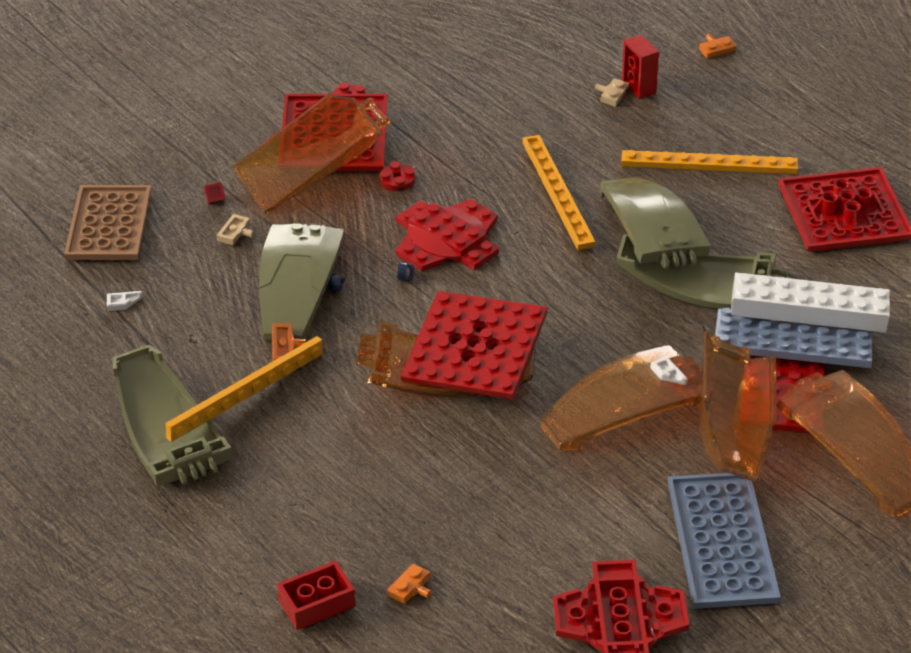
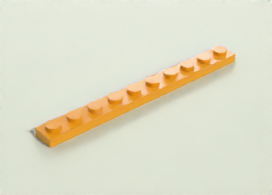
M540 135L524 137L523 145L577 250L595 247V240Z
M622 150L621 167L798 174V158Z
M316 336L165 423L166 438L170 442L175 441L322 355V339Z

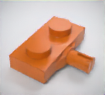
M711 33L705 36L708 42L699 45V50L707 59L736 51V44L729 36L714 39Z
M272 324V362L292 351L294 347H299L306 343V339H294L292 324Z
M412 564L387 589L388 597L403 604L417 594L429 599L432 595V590L423 586L431 578L430 571Z

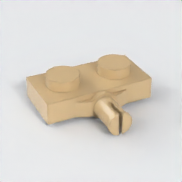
M614 78L607 86L597 83L595 90L603 92L600 102L616 107L628 90L629 83Z
M233 214L217 234V241L234 245L239 237L243 235L253 238L255 231L246 229L250 224V218Z

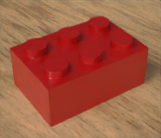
M642 35L624 40L622 81L629 83V89L639 99L657 93L658 61L660 57L658 49Z
M336 560L277 583L278 601L296 631L356 607L355 589Z

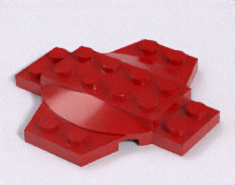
M472 199L449 207H441L434 202L428 205L420 200L396 216V223L408 230V234L395 250L396 256L407 263H411L420 271L442 265L443 261L447 259H454V263L461 262L472 270H476L499 254V247L488 241L486 235L497 222L498 214Z
M635 560L592 561L593 579L588 582L585 590L575 589L553 596L556 636L590 643L602 653H649V649L659 639L689 630L690 624L684 590L656 585L655 588L649 587L645 584V579L638 576Z

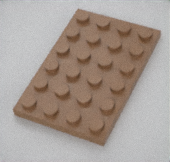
M80 185L64 252L65 260H138L151 197V185Z

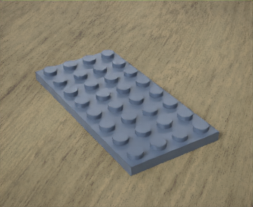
M718 308L713 351L871 368L872 331L731 315V308Z
M750 471L668 477L667 483L693 609L780 603L781 596Z

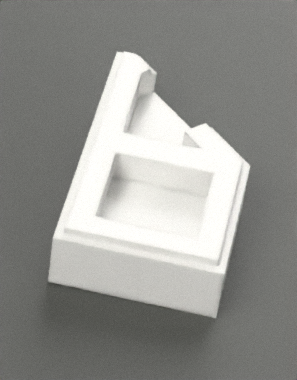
M142 291L107 294V310H127L143 298Z
M668 357L651 362L650 368L661 380L682 385L687 384L688 378Z

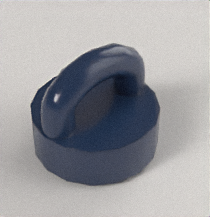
M399 262L397 279L410 281L415 274L414 266L411 263ZM407 267L410 268L409 276H406Z
M331 274L327 284L329 291L332 293L341 291L345 277Z

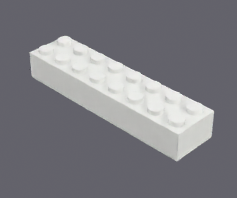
M735 272L731 315L886 333L890 316V297L888 289Z

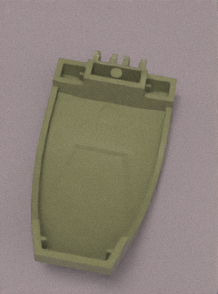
M637 177L601 181V198L606 196L634 245L633 252L640 264L653 262L654 264H661L664 269L669 268V263L673 264L674 267H679V264L682 267L686 266V261H689L691 265H695L697 262L696 257L709 255L711 245L696 218L686 204L672 191L655 182Z
M293 222V225L271 226L263 247L259 272L260 312L264 340H272L273 323L292 324L294 339H305L311 333V323L329 282L339 251L343 247L344 229L327 227L326 224L319 226L316 223H312L309 226L305 222L304 225Z
M623 234L617 255V264L647 285L661 291V293L691 304L716 309L731 308L735 272L781 278L788 276L787 269L775 267L776 253H757L756 257L709 253L708 256L696 257L697 262L695 265H691L689 261H686V266L681 267L679 264V267H674L673 264L669 263V268L665 269L661 264H654L653 262L640 264L633 252L634 245L628 234Z
M147 345L112 357L120 407L128 435L139 459L156 486L177 480L185 484L187 483L188 476L196 480L198 479V473L201 477L206 476L207 469L215 473L218 471L217 465L233 458L231 446L224 436H220L210 420L173 442L166 438L165 423L198 404L163 361L162 352L151 345Z

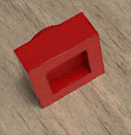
M221 182L203 186L208 204L226 199Z

